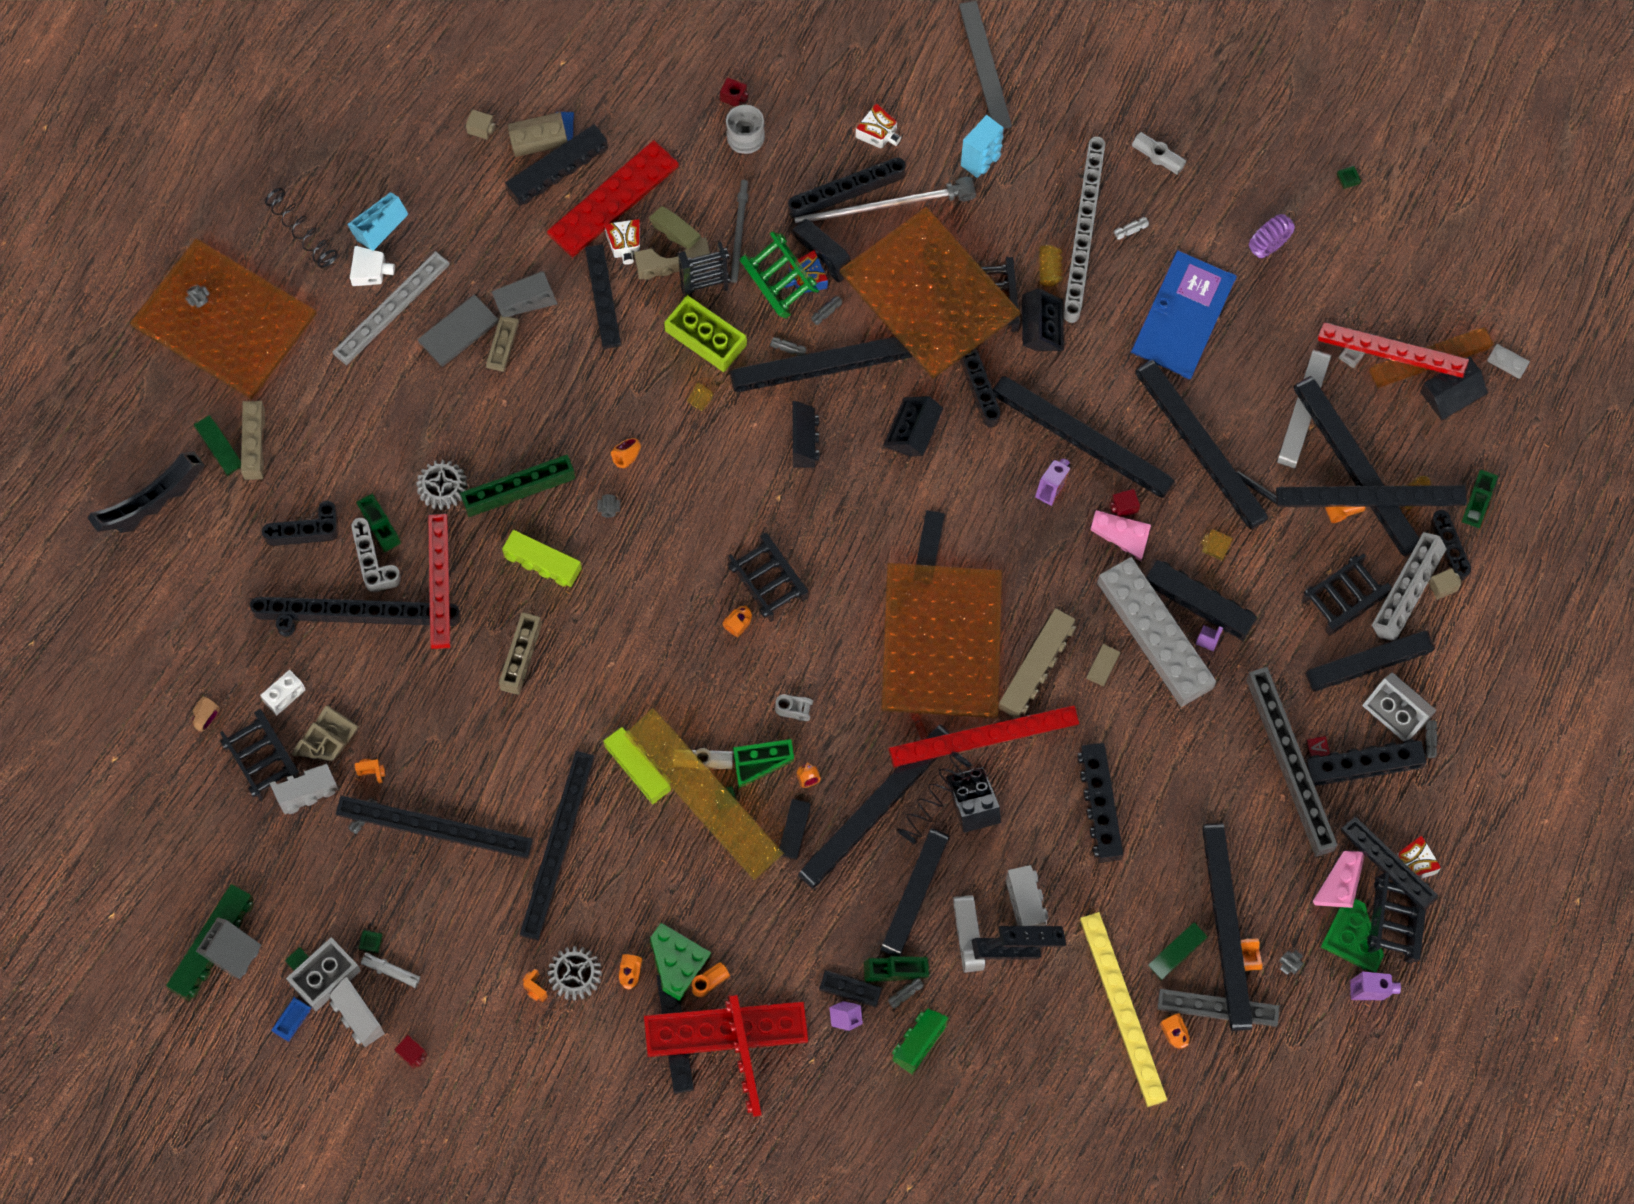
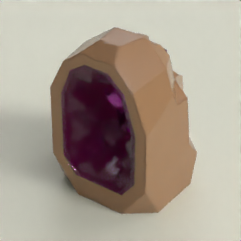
M204 696L193 709L194 717L192 718L195 729L202 732L212 724L220 711L216 703Z

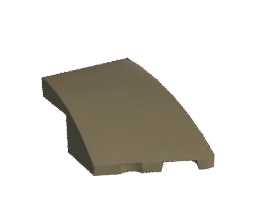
M327 705L316 722H313L304 738L299 741L292 755L334 761L352 739L359 726Z

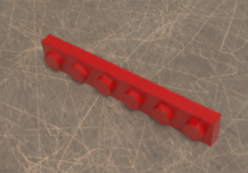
M734 994L727 996L728 1001H725L727 1013L731 1012L732 1021H729L731 1033L735 1032L736 1041H733L735 1053H739L740 1061H737L739 1073H743L744 1081H741L743 1093H747L748 1101H745L747 1113H751V1116L756 1117L762 1114L738 996Z

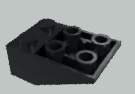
M984 767L963 772L965 777L956 774L946 776L947 782L954 789V792L950 793L964 833L1001 823L1000 807Z

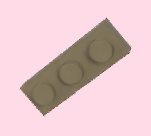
M500 315L486 368L505 372L519 325V319L502 317Z

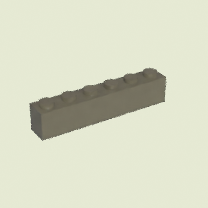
M1055 608L1000 700L999 710L1016 719L1020 718L1021 714L1025 716L1030 707L1027 704L1030 699L1034 700L1039 692L1037 687L1040 683L1044 684L1048 677L1047 670L1049 667H1054L1058 660L1056 655L1058 652L1062 653L1067 645V642H1065L1066 638L1073 635L1076 626H1074L1075 618Z

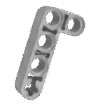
M364 518L355 519L352 522V532L366 588L370 592H379L399 586L401 575L396 566L388 565L379 568L367 520ZM361 527H363L364 535L362 536L360 534ZM369 544L368 548H361L362 545ZM368 561L374 562L371 566H365V563ZM390 574H396L395 578L388 579ZM373 578L378 579L374 584L369 583Z
M973 895L953 897L964 973L982 971L985 968V960H975L971 941L975 938H980Z

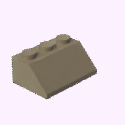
M561 112L508 124L515 157L558 148L567 142Z

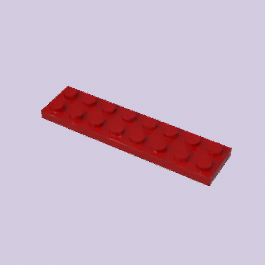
M653 140L547 231V234L573 258L605 231V224L614 223L675 171L679 167V163Z
M804 1002L740 1007L748 1048L808 1043ZM726 1009L647 1015L643 1017L647 1057L734 1049L733 1041H736L735 1032L731 1033L730 1030L731 1012L727 1013Z

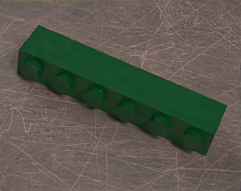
M567 454L461 492L460 495L469 518L575 480V473Z
M230 884L166 984L169 991L189 1002L197 996L200 990L199 986L202 981L208 979L213 963L197 953L196 950L217 918L225 919L237 928L241 927L243 923L242 918L246 912L249 913L254 905V899L249 893Z

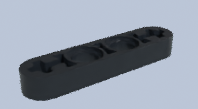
M1438 510L1431 519L1436 535L1441 537L1446 547L1444 554L1450 569L1452 568L1454 573H1457L1460 579L1464 580L1471 572L1470 563L1450 515L1444 510ZM1438 516L1444 518L1443 525L1441 521H1437ZM1443 533H1451L1453 539L1449 541L1445 540L1443 538ZM1450 550H1458L1460 556L1452 557L1450 555ZM1460 566L1462 569H1466L1464 574L1462 571L1458 572Z

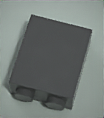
M217 918L196 952L230 976L241 979L246 974L251 961L258 955L261 944L229 921Z

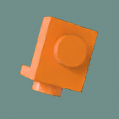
M362 759L359 763H355V770L358 776L376 773L378 783H383L382 777L385 776L384 765H380L378 759Z
M1258 938L1241 940L1245 971L1262 970L1263 964Z
M534 969L532 972L529 971L523 978V987L528 991L527 995L533 1000L537 1001L539 999L544 1002L548 995L544 989L534 983L539 976L538 970Z

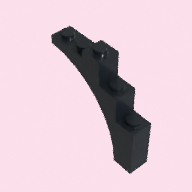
M194 451L181 453L162 475L143 490L112 507L91 512L87 518L98 532L114 529L120 533L132 532L144 516L158 514L169 498L181 497L205 464Z

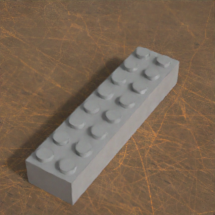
M1130 557L1099 575L1097 584L1180 707L1212 690L1216 680L1133 558Z

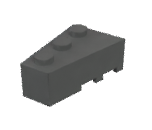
M544 271L492 291L502 317H510L558 304Z

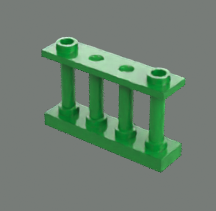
M772 231L769 234L774 241L755 257L744 255L739 260L778 316L787 319L791 315L788 310L791 303L808 289L815 293L819 292L816 287V280L806 273L786 245V238L781 233L777 234ZM779 247L784 255L767 270L761 271L758 267L759 263ZM789 261L794 269L776 285L771 286L768 282L769 277ZM799 275L804 283L785 300H781L778 296L779 291Z

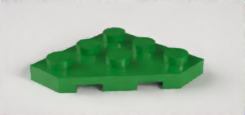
M1355 899L1353 908L1340 907L1321 948L1372 973L1377 972L1384 957L1382 948L1376 952L1368 953L1367 939L1370 935L1371 922L1365 903Z
M660 923L650 937L651 948H653L662 990L680 1001L692 984L693 979L711 957V952Z

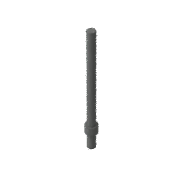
M741 180L740 192L737 195L738 212L730 282L736 283L738 280L745 206L748 202L747 180Z

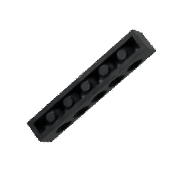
M1411 739L1404 741L1403 744L1388 743L1384 745L1385 747L1379 748L1377 746H1369L1366 750L1358 751V749H1351L1343 754L1333 752L1325 757L1314 755L1309 757L1305 764L1314 786L1422 769L1427 762L1422 741ZM1398 753L1406 754L1407 759L1400 758ZM1379 756L1387 757L1388 762L1381 761ZM1360 759H1366L1369 765H1363ZM1347 762L1350 768H1344L1341 763ZM1323 765L1329 766V767L1331 768V771H1330V772L1325 771V770L1322 768V766H1323Z
M1105 743L1082 745L1080 752H1077L1078 763L1082 764L1083 771H1080L1081 782H1085L1086 786L1083 794L1084 800L1088 801L1089 808L1086 811L1088 820L1092 822L1090 836L1091 839L1094 838L1095 846H1093L1094 858H1098V863L1120 861L1123 858V849ZM1092 762L1096 763L1098 765V768L1092 769L1089 767L1088 764ZM1098 781L1101 787L1096 788L1091 783ZM1102 800L1105 805L1097 806L1094 801ZM1103 818L1107 820L1108 824L1101 825L1098 823V819ZM1107 837L1111 843L1104 844L1101 838Z

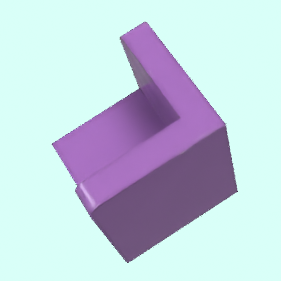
M1203 625L1196 645L1214 652L1223 628L1219 627L1217 631Z
M842 1001L830 1007L831 1025L833 1027L850 1031L863 1024L861 1005Z

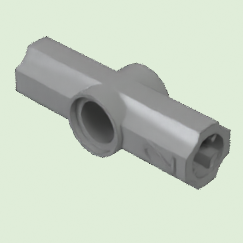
M1142 132L1136 136L1132 143L1134 148L1150 157L1153 164L1162 165L1176 175L1182 171L1186 164V160L1170 151L1165 143L1156 142Z
M705 748L698 750H674L673 767L698 768L704 771L709 768L732 769L733 751H709ZM701 756H706L708 758V760L703 763L698 761V759Z

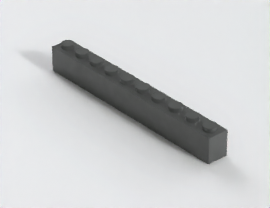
M1268 667L1249 672L1246 679L1314 855L1318 857L1334 852L1337 842Z

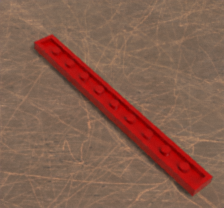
M1074 705L890 747L889 753L894 768L950 755L952 751L959 753L1079 725V720Z

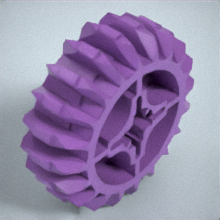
M1280 214L1261 226L1252 236L1248 245L1253 254L1258 258H1264L1287 242V239L1291 237L1295 229L1292 220L1285 214Z

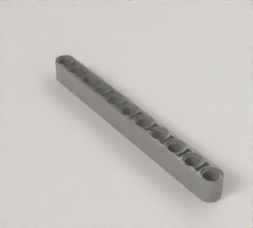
M1093 137L1089 141L1063 313L1064 319L1070 323H1074L1079 319L1083 301L1105 150V141L1100 137ZM1082 227H1085V228H1087L1088 230L1084 231V230H1082L1081 228H1082ZM1081 260L1084 263H1077L1076 261ZM1076 276H1077V277H1080L1081 279H1080V280H1076V279H1074L1073 277H1076ZM1076 293L1079 296H1072L1071 294ZM1068 310H1075L1076 313H1070Z

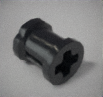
M282 614L276 618L275 625L279 634L289 637L295 632V625L289 615Z

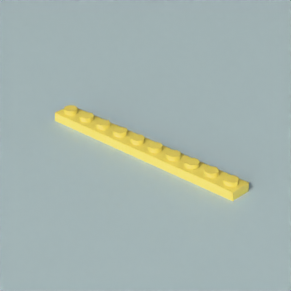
M1098 912L1082 917L1080 922L1146 1105L1150 1107L1167 1101L1165 1092L1101 915Z

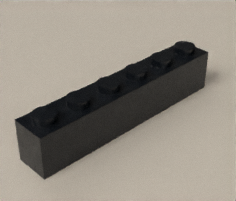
M593 124L505 182L506 191L519 207L529 203L533 197L544 193L551 185L558 184L562 178L568 174H573L577 168L588 164L595 156L603 154L608 148L606 137Z
M1157 560L1146 577L1156 592L1215 626L1222 627L1224 631L1243 642L1256 622L1257 616L1251 610L1239 607L1235 601L1225 599L1218 591L1206 588L1202 582L1192 580L1186 573L1171 568V565L1165 561Z

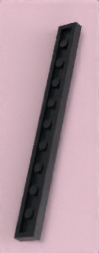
M1465 485L1276 488L1277 507L1465 506L1467 504Z
M575 751L521 927L520 937L536 941L540 940L595 755Z
M341 795L336 810V816L524 859L529 858L533 839Z

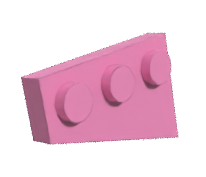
M1096 510L1091 531L1107 541L1115 543L1123 551L1131 553L1136 559L1142 561L1151 525Z
M1344 851L1314 898L1313 903L1315 905L1353 908L1365 858L1364 853L1356 851Z

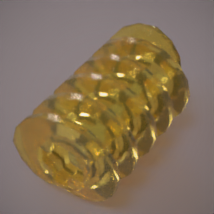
M1043 245L1039 248L1040 284L1050 287L1063 280L1061 276L1063 270L1060 269L1063 266L1061 263L1062 256H1060L1062 250L1053 245Z

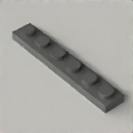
M1165 989L1159 990L1157 1010L1229 1020L1226 998ZM1250 1002L1252 1024L1277 1027L1280 1006Z

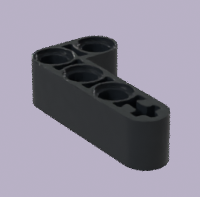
M805 219L791 230L799 243L810 252L815 251L817 257L828 266L830 275L836 282L840 283L854 272L850 256L846 250L811 221Z
M323 501L318 507L319 519L266 524L262 528L263 538L270 546L335 540L339 534L336 507L331 501ZM326 510H332L330 514H324ZM328 527H332V528H333L332 531H330V532H325V529H326V528H328ZM308 529H314L312 533H306ZM291 530L295 531L293 535H286Z

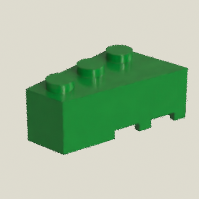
M792 739L733 747L738 789L794 762Z

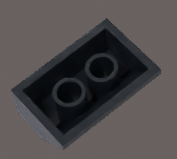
M1040 288L1022 294L1023 346L1034 351L1064 350L1063 299Z
M1470 356L1466 358L1469 359L1463 378L1440 373L1424 382L1420 393L1441 421L1488 394L1481 370Z
M930 396L904 397L883 446L910 457L923 456L940 419L943 407Z
M792 401L793 468H815V461H819V450H815V444H819V432H815V426H819V415H815V408L798 401Z

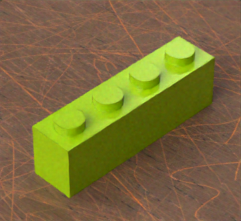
M515 530L512 531L502 548L503 554L508 561L521 563L525 569L530 571L533 569L547 579L550 577L563 587L566 585L572 587L582 569L580 561Z
M621 727L604 740V747L653 805L671 791V781L666 774L662 775L657 770L659 766L653 759L649 760L647 758V752L643 746H638L633 741L635 740L633 734Z

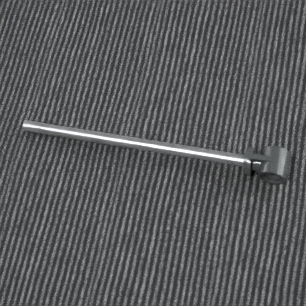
M962 177L955 181L954 186L951 183H946V189L799 216L795 217V223L799 224L805 219L812 222L948 196L949 201H954L956 196H958L960 201H969L976 197V191L972 177Z

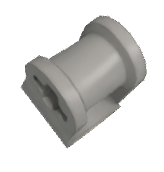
M782 694L776 699L775 711L782 717L809 721V711L813 700L806 697ZM785 702L789 705V707L783 709L779 706V704Z

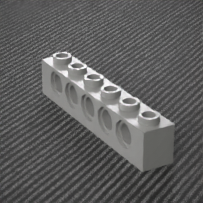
M1423 532L1372 624L1379 638L1390 641L1397 640L1446 551L1440 536Z

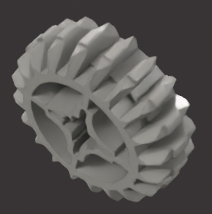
M443 459L441 464H438L437 461H434V466L427 464L428 470L422 469L421 473L423 475H418L419 481L416 482L418 487L417 493L420 495L421 501H425L427 506L432 504L433 509L439 506L441 511L443 506H446L447 509H450V504L457 506L456 500L462 501L460 493L466 491L465 489L468 487L466 483L467 477L463 475V469H459L457 464L452 466L451 461L445 464ZM445 474L453 476L457 481L446 478ZM442 480H443V481H444V484H443L442 490H441V489H440V486H441ZM427 489L438 492L439 496L431 494Z
M576 946L573 947V952H570L569 948L566 947V954L559 951L560 958L555 956L552 958L556 964H549V968L552 969L548 971V976H551L549 983L554 984L552 989L553 991L558 990L557 994L559 996L565 992V999H568L570 995H572L573 1000L577 999L576 995H580V998L584 999L583 993L586 992L590 996V988L597 990V986L594 983L601 982L600 978L597 977L602 975V971L597 970L601 967V964L595 963L598 959L596 956L591 957V951L584 954V947L580 949V952H577ZM572 959H580V960H583V961H585V962H584V963L581 962V963H579V964H573L570 960H572ZM565 964L567 972L559 980V970ZM590 967L591 975L585 983L582 976L586 969ZM571 969L578 970L579 979L577 976L574 977V974L572 976ZM575 982L580 987L571 988L565 986V984L568 985L569 983Z

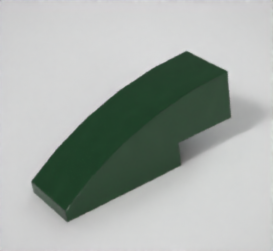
M210 415L194 424L197 433L227 476L241 468L240 459Z
M1481 469L1478 471L1461 521L1462 523L1480 528L1498 475Z
M373 493L356 502L384 552L401 544L398 534Z
M1194 922L1170 943L1148 967L1162 981L1202 945L1208 936Z
M890 956L889 958H868L863 962L865 982L899 981L929 977L928 957Z

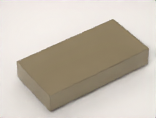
M1103 644L1086 679L1104 687L1120 652Z

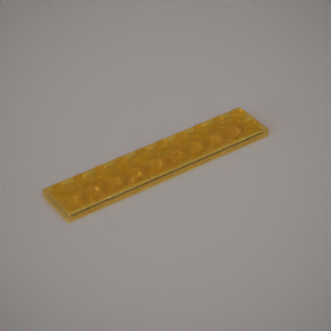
M654 708L624 734L753 880H756L784 854Z

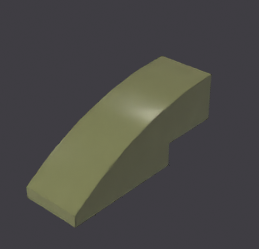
M663 206L649 217L655 229L665 233L669 240L687 249L691 248L702 238L689 224Z

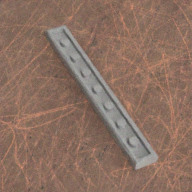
M435 251L332 351L333 355L347 366L450 265L449 262Z

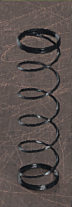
M276 188L271 191L265 198L266 206H271V211L275 215H283L282 224L285 227H293L292 236L296 239H303L302 247L304 250L314 251L313 261L320 268H325L332 264L337 258V251L335 249L328 250L316 261L314 258L315 251L324 246L327 240H322L315 249H306L304 247L305 238L312 235L317 228L314 227L309 230L305 237L298 238L294 236V227L302 223L306 219V215L301 216L294 225H285L283 217L295 208L296 203L291 204L284 213H275L273 206L283 199L286 192L283 188ZM282 191L280 194L276 196L273 203H267L268 199L274 193ZM335 252L333 257L321 262L326 255Z
M952 751L949 757L951 762L960 771L961 774L944 768L939 769L940 776L952 790L937 784H928L930 792L941 805L922 798L917 800L918 805L923 810V812L929 817L930 820L915 814H907L908 821L920 835H917L904 829H896V831L901 836H903L905 839H907L915 845L918 843V841L908 833L915 835L917 837H922V834L910 821L908 816L912 815L923 820H926L928 822H933L929 814L920 805L919 800H923L934 805H937L939 807H943L942 802L933 793V791L930 788V785H934L943 788L947 791L954 792V789L945 780L940 771L945 770L958 776L965 777L964 773L952 760L951 755L966 767L971 768L972 764L966 758H964L955 751Z

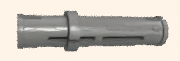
M367 952L364 954L365 957L362 958L361 964L376 970L378 974L383 973L413 988H416L417 984H419L421 976L390 964L384 958L379 959Z

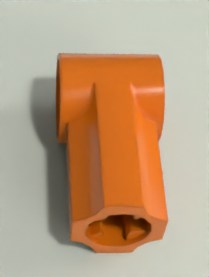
M1325 507L1331 523H1338L1347 516L1365 511V507Z
M719 962L702 975L696 976L692 981L693 994L697 997H704L710 990L728 979L730 974L726 967ZM702 982L706 985V988L699 990L695 985Z

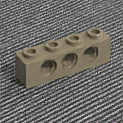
M521 613L499 680V686L502 691L520 694L542 627L541 618L538 616Z

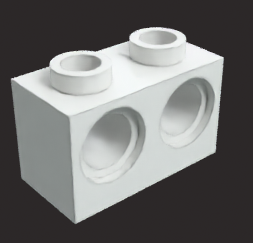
M289 670L260 696L263 702L277 716L306 689L303 683Z

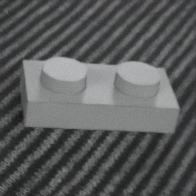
M1496 344L1487 360L1489 363L1519 379L1530 361L1499 344Z

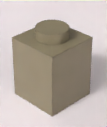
M472 110L466 123L467 134L488 140L489 135L493 134L495 130L493 116Z
M1451 568L1432 576L1428 584L1438 600L1457 592L1461 585V579Z

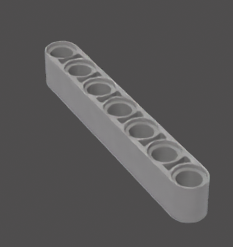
M1313 349L1304 379L1312 376L1321 388L1331 355ZM1297 398L1277 463L1291 468L1296 467L1311 420V416L1299 398Z

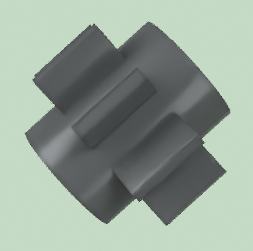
M197 284L187 290L189 296L186 297V300L191 306L196 305L199 308L209 301L206 296L210 293L206 287H200Z
M603 495L602 500H597L598 512H601L603 517L616 516V512H620V500H616L614 495Z
M1288 950L1279 960L1282 964L1280 969L1287 975L1290 972L1295 975L1304 965L1301 961L1303 955L1297 950L1292 953Z

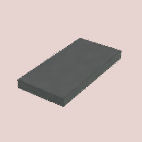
M474 294L417 340L433 359L443 367L494 327L499 320Z

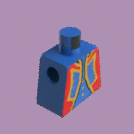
M815 251L799 258L798 261L806 273L816 280L818 290L828 288V279ZM791 264L789 265V273L794 269ZM798 275L785 288L795 285L796 289H798L804 282Z

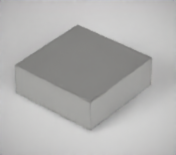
M1345 348L1339 359L1355 368L1365 353Z

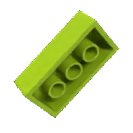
M688 295L664 322L665 332L723 372L727 370L747 346L746 335Z

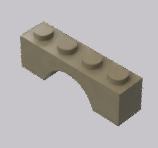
M706 237L698 240L691 248L685 249L687 258L691 257L692 259L710 254ZM652 248L634 252L639 280H649L655 276H668L679 272L678 256L664 258L656 254Z
M243 401L241 472L245 480L264 479L262 432L265 427V408L262 401Z

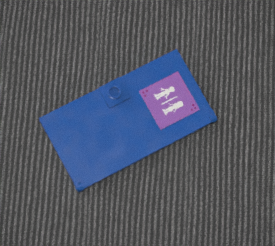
M1177 250L1131 353L1148 361L1153 360L1157 365L1178 373L1187 379H1192L1194 370L1237 276Z

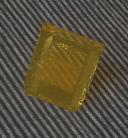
M697 383L687 402L703 411L712 400L713 392L702 384Z

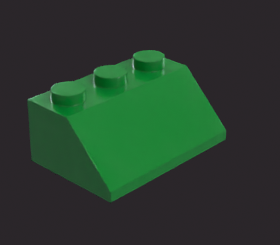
M927 1009L925 1013L920 1012L915 1020L917 1022L913 1029L910 1027L904 1035L905 1041L903 1044H898L892 1052L894 1055L893 1062L912 1075L947 1027L948 1017L931 1009Z

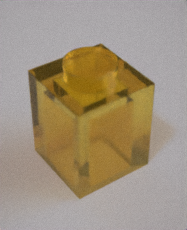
M1212 529L1209 535L1205 534L1201 542L1204 545L1202 552L1223 561L1233 538Z

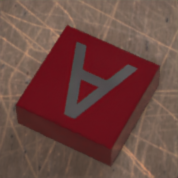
M1326 736L1306 740L1310 757L1314 755L1325 757L1330 753Z

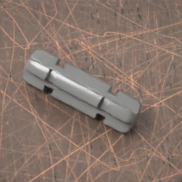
M1142 217L1138 219L1139 221L1135 220L1124 225L1123 228L1115 229L1114 235L1120 240L1124 238V235L1129 236L1140 231V228L1148 227L1149 222L1147 218Z

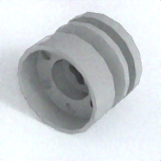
M739 105L727 114L726 132L729 146L734 151L742 154H749L759 150L765 140L764 118L760 110L751 105Z

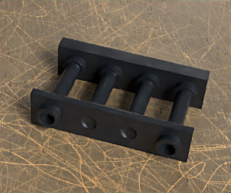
M718 242V252L692 259L691 257L687 258L685 251L678 253L680 286L684 298L687 295L692 298V293L695 290L721 283L724 291H728L730 278L727 272V259L729 254L727 248H723L722 242Z
M1006 257L1005 264H1002V266L976 268L973 267V259H969L968 266H965V275L969 277L973 315L970 316V328L974 327V334H978L979 325L993 324L1011 325V332H1019L1020 321L1013 257ZM1000 273L1006 275V281L1003 283L975 284L974 275ZM1004 290L1008 294V297L1004 300H976V292ZM1006 307V309H1009L1007 316L978 318L977 308Z
M767 532L760 536L759 547L743 557L735 560L732 554L728 556V568L732 573L738 575L759 605L761 615L764 618L767 617L770 622L774 620V613L772 611L791 599L799 597L803 602L809 598V591ZM762 553H768L771 557L769 562L748 575L744 573L741 566ZM778 567L781 571V576L759 590L754 587L751 581L770 569ZM784 582L791 585L790 592L769 605L762 598L763 595Z
M1364 553L1359 557L1357 555L1353 556L1348 561L1349 564L1314 588L1310 586L1303 592L1304 595L1301 602L1304 604L1311 599L1328 620L1325 631L1329 636L1387 597L1392 589L1388 582L1383 586L1378 584L1362 565L1366 557ZM1356 568L1373 589V593L1369 596L1363 595L1347 573ZM1341 579L1357 598V604L1353 607L1348 605L1332 584ZM1326 589L1341 607L1343 614L1339 617L1334 616L1317 596L1318 593Z
M259 709L254 712L257 718L254 720V723L227 737L222 730L220 732L222 736L220 742L225 750L229 748L251 786L248 789L253 798L257 796L262 801L264 799L260 791L271 786V782H278L284 777L292 775L295 779L300 777V774L264 713ZM257 729L265 731L266 735L263 736V739L238 753L235 752L231 745ZM266 745L274 746L275 751H273L272 755L245 769L241 762L242 759ZM275 761H283L285 765L282 767L283 770L257 785L254 784L250 777L251 775Z
M1385 872L1377 876L1374 882L1376 890L1371 930L1367 939L1368 953L1376 952L1382 947L1402 952L1405 955L1404 962L1414 963L1419 961L1421 956L1426 909L1423 911L1412 899L1410 907L1386 901L1387 890L1405 893L1395 883L1388 882L1389 873ZM1385 909L1407 914L1409 917L1408 926L1384 920ZM1383 928L1405 933L1407 936L1406 945L1381 939Z
M999 926V937L975 938L971 940L975 960L1039 959L1042 957L1040 951L1042 947L1067 946L1063 926Z

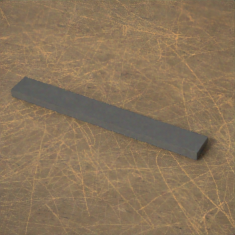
M977 1L959 4V10L989 116L1004 127V129L1010 128L1012 125Z

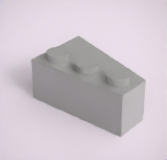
M327 764L304 771V775L294 779L292 775L286 778V782L276 784L274 781L270 783L284 814H293L300 807L313 805L318 799L330 797L336 793L335 791L339 790Z

